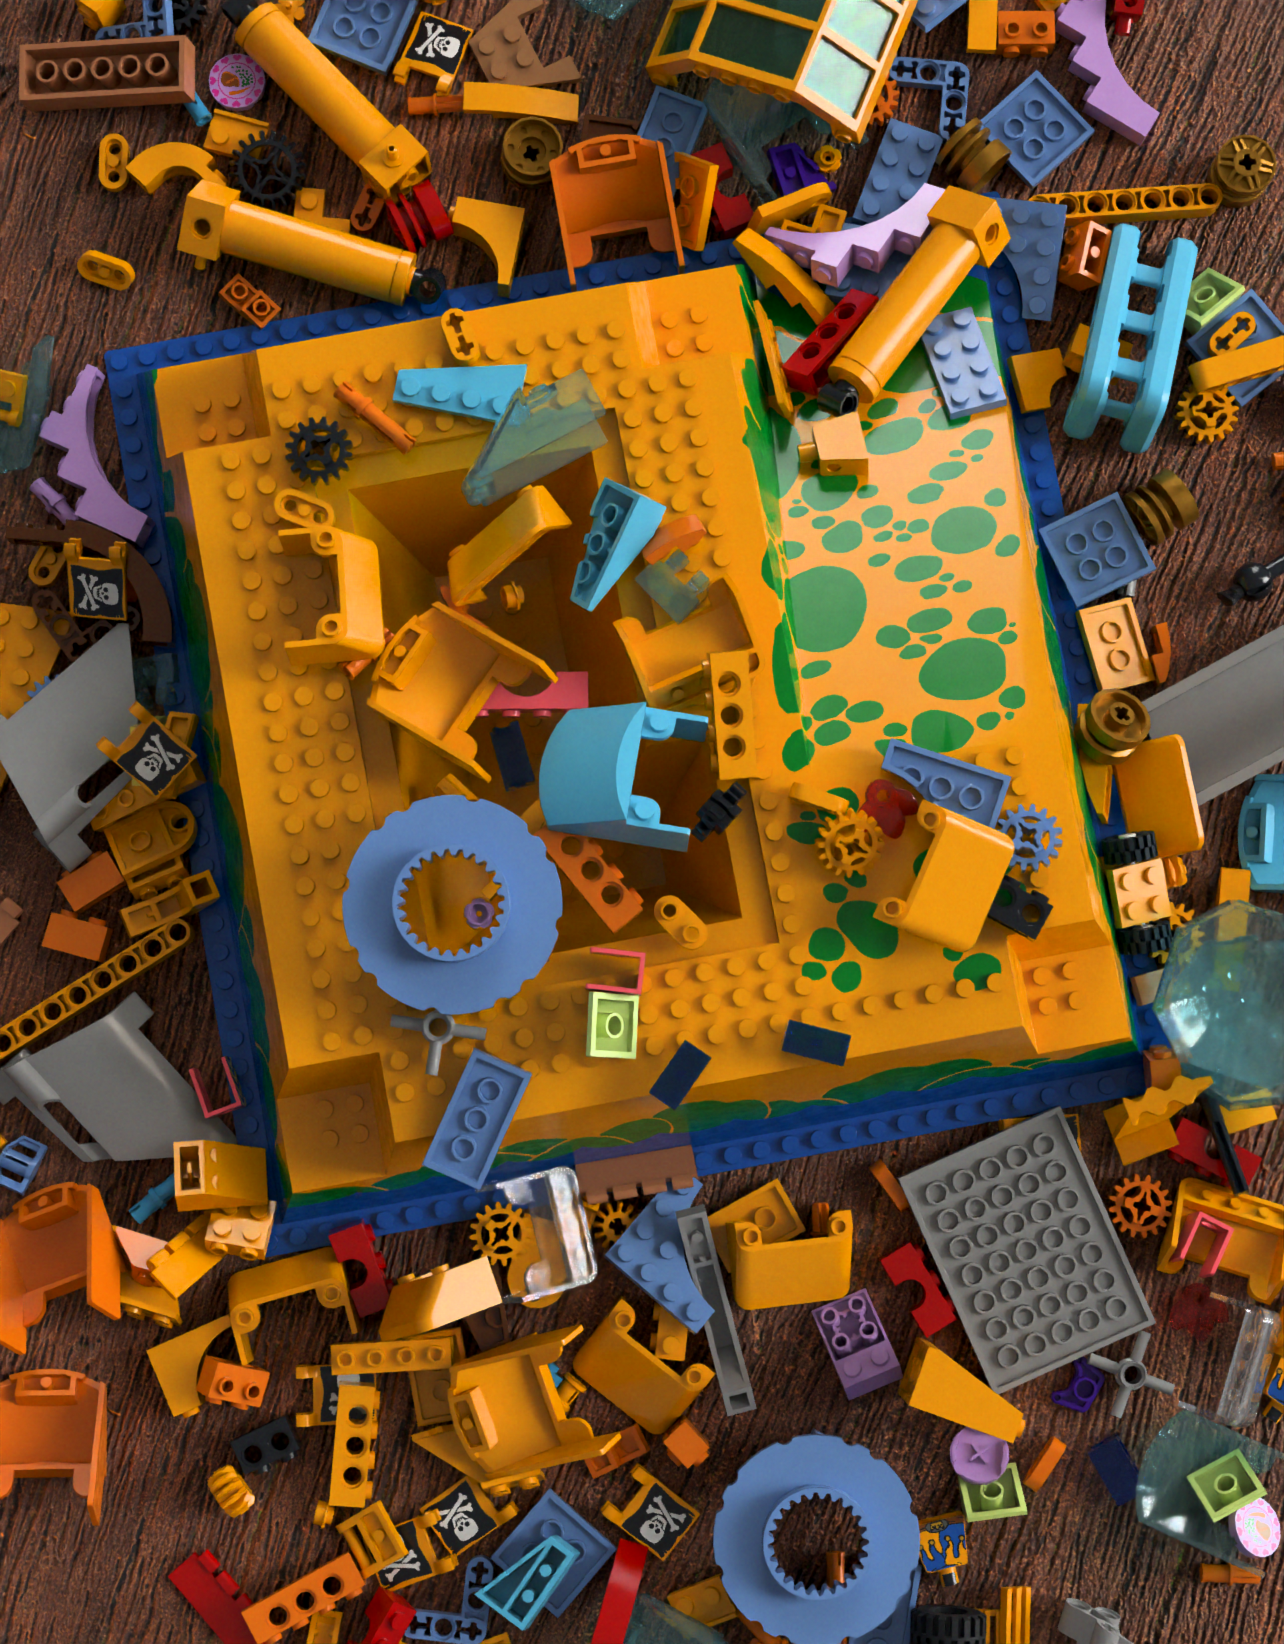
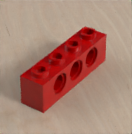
M851 289L783 364L782 370L790 388L813 396L819 394L821 389L831 380L827 372L829 366L878 303V296Z

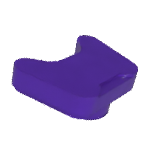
M1084 1356L1072 1361L1075 1374L1067 1388L1053 1391L1050 1394L1052 1402L1080 1413L1086 1412L1090 1408L1105 1380L1103 1373L1096 1367L1087 1364V1359Z

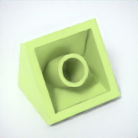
M1208 267L1191 283L1183 325L1192 335H1195L1237 301L1245 291L1244 286Z
M589 992L586 1057L636 1059L639 995Z
M1239 1448L1186 1476L1208 1518L1214 1523L1267 1494Z
M1016 1462L1008 1463L1001 1477L987 1485H974L964 1481L957 1475L962 1513L967 1522L1027 1515V1507Z

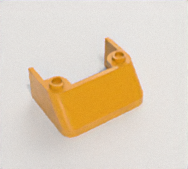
M332 526L278 530V536L285 556L316 553L318 556L325 558L337 557L340 613L325 615L317 622L316 639L284 642L291 666L365 660L378 657L384 650L385 637L380 562L375 543L367 538Z
M332 1247L320 1248L242 1270L230 1277L228 1281L230 1322L242 1366L254 1360L247 1333L256 1329L260 1323L261 1315L258 1304L315 1289L317 1298L323 1306L327 1308L345 1306L352 1334L362 1330L361 1321L349 1291L351 1284L345 1261L338 1263Z
M487 1256L453 1268H449L447 1263L430 1269V1273L416 1278L414 1273L397 1278L398 1285L392 1287L378 1330L381 1341L386 1342L417 1335L502 1303Z

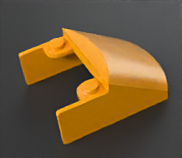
M436 601L431 604L433 608L419 617L414 615L402 626L385 648L371 678L373 687L370 699L367 698V705L444 759L452 761L489 783L492 777L473 760L477 752V744L466 733L467 729L499 682L511 687L518 686L529 677L532 671L556 684L559 678L540 658Z
M582 1324L538 1335L535 1332L459 1361L450 1367L451 1387L448 1389V1402L454 1427L467 1454L473 1462L475 1460L478 1461L487 1472L485 1476L489 1480L601 1456L621 1439L620 1432L594 1437L592 1428L587 1421L579 1417L567 1419L548 1364L560 1358L563 1351L562 1346L568 1344L584 1330Z

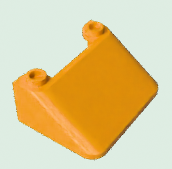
M527 485L516 494L517 500L470 542L466 545L460 544L449 553L451 559L447 565L451 600L455 606L485 601L487 596L482 591V588L548 530L569 528L573 524L544 485L535 487Z
M728 573L714 578L709 583L707 596L710 605L648 632L644 631L640 621L634 617H624L612 622L650 708L676 712L703 700L704 692L709 691V680L703 679L702 660H707L706 653L748 650L750 679L763 671L765 667L764 654L741 592ZM729 674L723 675L718 681V687L721 691L734 686V679Z
M1172 734L1143 741L1137 746L1128 760L1121 764L1111 765L1113 775L1115 776L1126 833L1154 831L1158 856L1156 857L1162 859L1183 855L1202 848L1204 833L1185 743L1180 735Z
M923 799L917 812V819L922 828L935 834L907 901L895 897H887L879 902L873 917L953 951L966 952L976 943L1013 857L1014 843L1008 835Z
M1188 1177L1183 1179L1176 1192L1171 1210L1172 1216L1169 1217L1156 1270L1175 1274L1181 1270L1184 1259L1204 1264L1216 1233L1200 1225L1195 1232L1184 1259L1173 1263L1169 1261L1177 1248L1178 1237L1188 1214L1201 1211L1234 1228L1217 1269L1248 1278V1295L1258 1302L1271 1305L1284 1285V1206L1248 1194L1234 1196L1233 1191L1226 1187L1197 1178Z
M835 1209V1212L827 1221V1237L762 1244L761 1232L755 1224L750 1222H726L733 1295L736 1304L740 1308L755 1310L843 1298L848 1293L850 1288L853 1234L851 1210Z
M621 1296L574 1356L573 1369L578 1376L648 1432L662 1434L673 1425L716 1373L711 1366L707 1367L704 1364L695 1363L690 1365L680 1376L628 1335L627 1332L635 1322V1312L632 1306L626 1302V1299Z

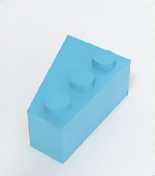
M557 1534L550 1536L474 1595L524 1631L534 1622L581 1552Z

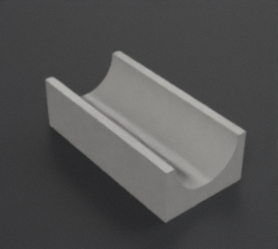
M1284 625L1141 702L1146 707L1150 716L1151 728L1147 734L1149 740L1172 734H1178L1182 737L1185 743L1198 806L1284 760Z

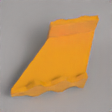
M1180 1075L1175 1077L1171 1088L1166 1091L1152 1086L1147 1088L1144 1095L1132 1100L1122 1098V1104L1104 1110L1105 1119L1123 1165L1126 1166L1179 1145L1169 1118L1185 1105L1193 1104L1195 1098L1214 1083L1212 1077H1198L1192 1080Z
M111 1225L115 1234L117 1226ZM128 1270L120 1273V1304L128 1316L139 1320H144L145 1316L151 1317L152 1320L156 1321V1325L172 1329L173 1325L181 1327L183 1321L180 1318L178 1298L174 1301L162 1287H146L131 1278Z
M454 1424L438 1426L411 1435L413 1442L479 1482L482 1490L487 1494L493 1495V1497L508 1495L511 1493L510 1488L518 1486L522 1487V1490L536 1488L540 1486L539 1481L546 1480L541 1469L489 1480L485 1476L487 1472L478 1461L475 1460L473 1462L467 1454Z

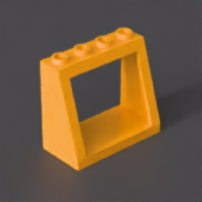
M916 1337L897 1392L909 1406L1014 1443L1015 1437H1021L1025 1427L1022 1412L931 1342Z

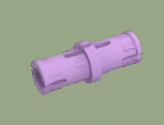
M44 477L38 478L31 484L30 491L43 502L49 514L53 513L64 526L66 519L81 521L74 515L75 511L66 502V497L63 494H58Z

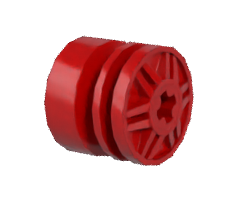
M429 179L411 186V193L414 199L411 202H408L402 192L397 193L401 205L398 208L391 197L384 199L387 219L397 240L407 251L414 253L417 252L412 240L414 238H417L420 246L424 249L427 247L425 233L429 232L436 242L454 234L445 209Z

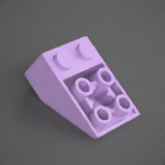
M866 1288L811 1311L848 1400L903 1378L900 1364Z

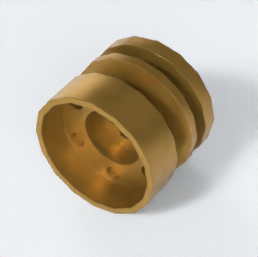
M532 116L521 118L509 127L504 136L500 162L503 173L511 183L519 188L533 190L542 188L552 181L549 162L553 158L555 160L562 155L563 149L561 135L555 126L543 118ZM526 154H530L531 157L536 156L535 161L532 162L530 158H526Z
M977 117L960 127L947 140L944 148L935 160L940 167L949 163L945 170L948 175L962 169L963 171L956 183L964 190L977 193L999 172L1012 154V151L998 138L987 145L985 144L991 131L986 127L979 132L983 123Z
M1243 134L1232 137L1223 144L1207 174V183L1215 184L1222 190L1223 198L1221 204L1232 208H1242L1250 206L1258 200L1276 173L1277 161L1274 151L1266 141L1254 135Z
M1166 468L1147 481L1148 488L1139 485L1135 488V492L1130 491L1123 497V504L1136 529L1154 546L1161 544L1165 537L1170 538L1173 536V525L1182 530L1199 518V510L1190 491L1174 472Z

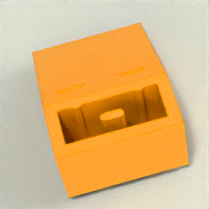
M209 1140L173 1142L175 1199L178 1212L268 1204L265 1148Z

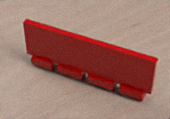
M208 1549L200 1556L194 1552L167 1576L224 1644H257L241 1614L242 1610L252 1605L253 1602L245 1592L237 1599L233 1597V1594L240 1589V1586L226 1570L216 1577L213 1572L221 1564Z

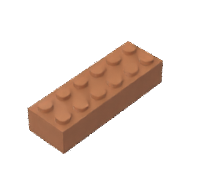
M185 35L20 45L19 101L31 112L194 103L195 46Z

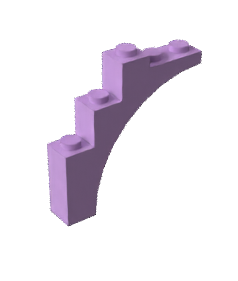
M1069 0L1067 5L1062 3L1055 13V19L1057 20L1055 32L1076 44L1068 57L1072 61L1068 71L1091 84L1082 100L1086 101L1082 112L1140 146L1160 113L1144 102L1132 90L1115 65L1108 46L1105 28L1106 0Z
M924 183L918 192L899 209L877 221L857 228L838 232L804 233L769 227L764 236L765 239L773 243L800 267L811 269L813 280L838 288L853 264L880 273L894 250L914 255L933 230L927 214L946 189Z
M87 364L85 369L76 378V387L72 395L68 396L64 402L63 413L59 414L52 410L49 417L43 420L39 436L49 445L67 452V455L63 456L58 464L57 476L65 483L85 491V494L81 495L76 502V512L74 515L82 522L108 530L123 540L143 549L155 522L146 514L127 504L109 483L99 462L94 441V415L97 398L105 375L97 367Z

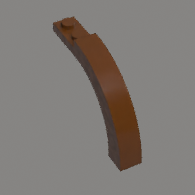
M66 519L65 531L62 530V527L55 525H45L44 529L33 528V525L28 523H16L15 527L6 526L5 536L11 544L63 548L64 543H69V538H82V551L90 552L103 559H109V547L114 546L115 541L126 542L112 532L96 525ZM127 543L126 577L135 589L140 602L143 617L142 641L147 646L176 648L175 619L167 592L145 558Z

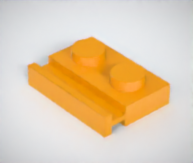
M215 108L203 147L205 151L239 160V157L232 154L234 149L240 153L243 152L244 149L239 145V141L243 140L248 146L251 144L248 135L253 134L255 140L258 141L260 140L259 131L262 130L265 133V139H267L271 126L264 121ZM265 146L253 150L249 155L261 160Z
M722 1573L669 1593L667 1596L676 1620L683 1629L682 1634L684 1637L733 1619L740 1614L722 1584Z

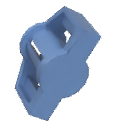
M24 1135L6 1145L0 1154V1186L24 1196L29 1184L37 1174L48 1147ZM21 1145L37 1152L34 1158H31L12 1148ZM3 1167L24 1177L23 1181L19 1183L3 1176L1 1168Z

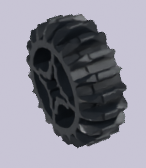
M263 130L259 131L260 140L258 141L255 140L253 134H249L248 138L251 144L247 146L243 140H240L239 145L244 149L243 152L240 153L235 149L232 151L233 155L239 157L238 162L229 161L230 166L237 167V171L229 172V177L239 178V181L233 183L232 187L237 189L243 186L244 190L240 192V198H244L249 193L251 197L248 203L254 204L257 198L260 199V207L264 208L265 201H270L271 209H276L275 200L279 199L281 205L286 206L287 203L284 196L288 194L294 200L296 196L291 192V189L294 187L301 191L303 188L300 184L295 183L296 179H306L305 174L298 173V169L306 168V164L303 162L296 163V159L303 156L302 152L299 151L292 154L291 151L295 148L296 143L291 142L286 147L284 143L287 136L284 134L280 137L279 142L275 141V131H271L270 139H265ZM259 147H274L270 155L264 160H259L249 155ZM282 151L290 160L291 177L286 176L277 168V162ZM275 157L272 162L274 164L272 169H275V173L280 175L281 178L268 174L260 184L263 178L261 176L263 171H260V167L254 163L267 166ZM245 163L255 168L258 173L253 189L248 185L244 176ZM271 180H276L286 185L277 193L261 194L265 185Z

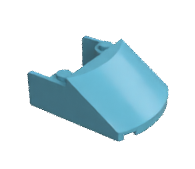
M646 702L569 710L551 733L540 765L539 799L548 830L687 852L691 829L659 824L660 807L658 803L651 798L631 795L641 738L663 741L669 737L705 742L709 718L646 707Z
M1257 774L1254 779L1256 782L1249 796H1245L1238 824L1240 863L1242 869L1251 871V890L1284 893V774Z

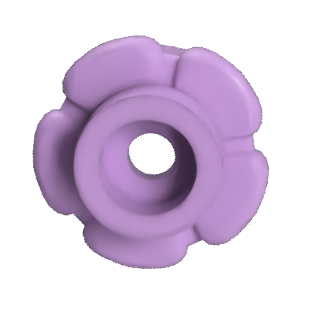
M482 898L473 899L471 904H467L464 908V917L467 918L466 922L474 929L479 927L486 928L493 921L494 908L491 903H486ZM481 911L482 916L478 917L476 912Z

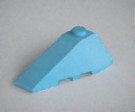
M605 477L591 506L589 516L594 517L591 532L584 536L583 544L587 545L584 560L577 566L570 600L592 612L654 536L667 507Z

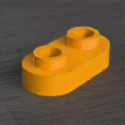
M112 133L106 135L100 142L99 180L106 190L119 192L129 182V174L125 167L130 163V147L122 135ZM113 148H120L118 154H111ZM113 175L120 176L118 181H110Z
M96 250L86 251L77 262L78 271L85 279L115 290L122 291L127 289L135 279L134 269L128 262Z
M295 489L282 490L274 500V508L278 516L282 520L299 527H333L335 523V513L330 504ZM289 502L296 503L297 506L294 511L289 512L286 510V505ZM319 513L325 515V520L321 523L314 521L315 516Z
M40 546L29 565L28 574L30 579L39 587L54 585L67 564L64 552L56 553L55 547ZM43 569H49L50 571L46 578L40 576Z
M673 895L663 896L656 902L654 906L656 921L682 947L695 950L704 945L708 937L707 927L684 902ZM667 905H672L676 909L674 916L668 917L664 914L663 910ZM693 927L697 929V938L689 939L686 936L688 928Z

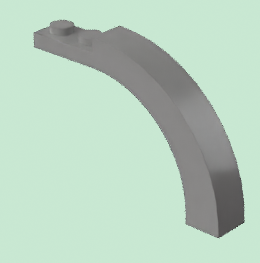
M702 1204L675 1211L692 1281L700 1295L715 1310L704 1324L727 1416L757 1409L727 1298L705 1205Z

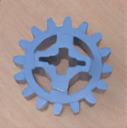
M1022 804L1018 805V813L1014 814L1009 809L1006 811L1007 821L999 818L998 825L1002 830L997 831L1007 835L1009 829L1012 828L1015 834V838L1012 840L1015 850L1009 863L1011 870L1018 864L1021 866V873H1025L1028 866H1031L1034 873H1037L1039 864L1042 863L1046 868L1050 866L1048 857L1057 859L1059 853L1054 847H1062L1063 840L1056 838V836L1062 834V828L1053 827L1057 818L1053 816L1047 819L1046 808L1038 813L1035 812V804H1031L1029 811H1025ZM1031 819L1037 821V823H1027L1024 820ZM1024 833L1028 837L1034 835L1033 844L1029 841L1022 842ZM1048 833L1049 845L1045 850L1041 839ZM1028 854L1031 855L1033 858H1023L1018 855Z

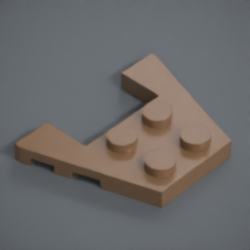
M511 0L468 41L469 47L488 83L528 87L546 85V87L557 86L559 83L571 82V84L581 82V76L570 55L543 67L519 21L543 9L544 3L542 0Z

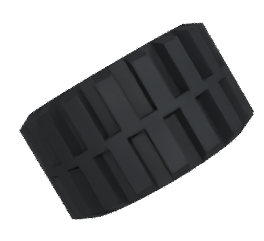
M924 1605L911 1610L910 1644H986L987 1616L976 1609L962 1606Z

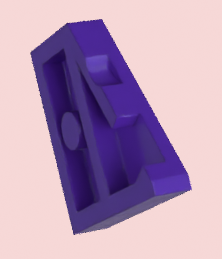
M795 142L769 148L766 152L781 197L821 182L827 183L832 193L836 191V184L833 181L829 182L818 171L820 167L813 160L808 159L804 151Z

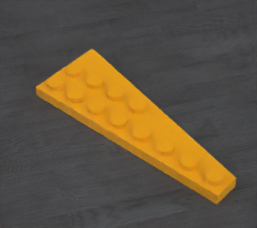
M0 603V713L8 720L24 706V702L32 699L27 694V691L35 692L37 690L34 682L37 681L43 685L45 684L44 676L50 677L51 673L54 672L55 663L61 648L39 619L33 607ZM46 609L50 616L45 617V620L49 622L53 616L62 613V611L57 610L54 612L51 609ZM71 616L75 622L76 616ZM65 619L57 620L53 626L54 632L58 635H66L71 628L70 623ZM0 761L1 793L9 776Z

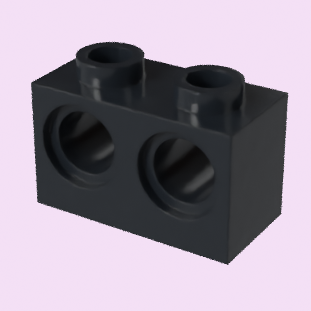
M1004 875L998 891L1004 890L1008 892L1011 897V903L1007 907H1000L993 901L987 917L1033 942L1036 940L1053 906L1048 904L1049 898L1035 890H1032L1030 894L1019 888L1021 886L1019 881ZM1031 905L1038 910L1039 918L1036 922H1027L1023 918L1022 910L1025 906Z
M289 1413L234 1438L230 1442L244 1474L253 1472L255 1476L271 1469L269 1464L280 1459L284 1463L297 1457V1450L303 1446ZM281 1432L288 1436L289 1444L287 1447L281 1448L275 1444L274 1436L276 1433ZM254 1445L260 1448L262 1452L260 1460L255 1461L249 1458L247 1454L249 1446Z

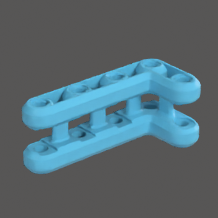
M1122 223L1113 227L1103 276L1098 287L1081 372L1066 411L1063 430L1069 437L1084 440L1092 436L1100 415L1124 420V430L1119 445L1124 451L1140 454L1148 450L1167 408L1198 248L1192 240L1177 237L1168 242L1164 253L1166 255L1165 263L1161 269L1139 264L1137 262L1139 254L1137 245L1142 233L1136 226ZM1132 283L1156 289L1154 299L1156 307L1152 315L1128 310L1130 297L1128 289ZM1122 330L1147 336L1145 344L1147 352L1143 362L1118 356L1120 346L1118 338ZM1116 377L1137 383L1136 392L1131 404L1108 399L1109 393L1107 389L1111 378Z

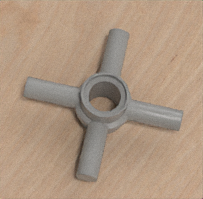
M437 1009L428 1013L424 1019L392 1014L390 1027L422 1031L424 1038L430 1042L425 1074L438 1076L442 1044L449 1042L453 1036L485 1041L487 1028L455 1024L451 1015L440 1014ZM438 1018L444 1019L447 1023V1031L440 1037L434 1036L430 1031L432 1021Z
M1139 1331L1130 1358L1122 1359L1119 1363L1094 1353H1090L1088 1356L1087 1364L1113 1373L1116 1382L1120 1386L1110 1412L1111 1415L1122 1418L1131 1390H1137L1144 1385L1170 1396L1174 1391V1384L1147 1374L1146 1368L1141 1362L1151 1336L1148 1332ZM1134 1366L1137 1370V1376L1133 1381L1127 1382L1124 1378V1372L1128 1367Z

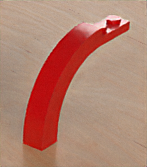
M620 1538L590 1644H623L640 1584L648 1546Z

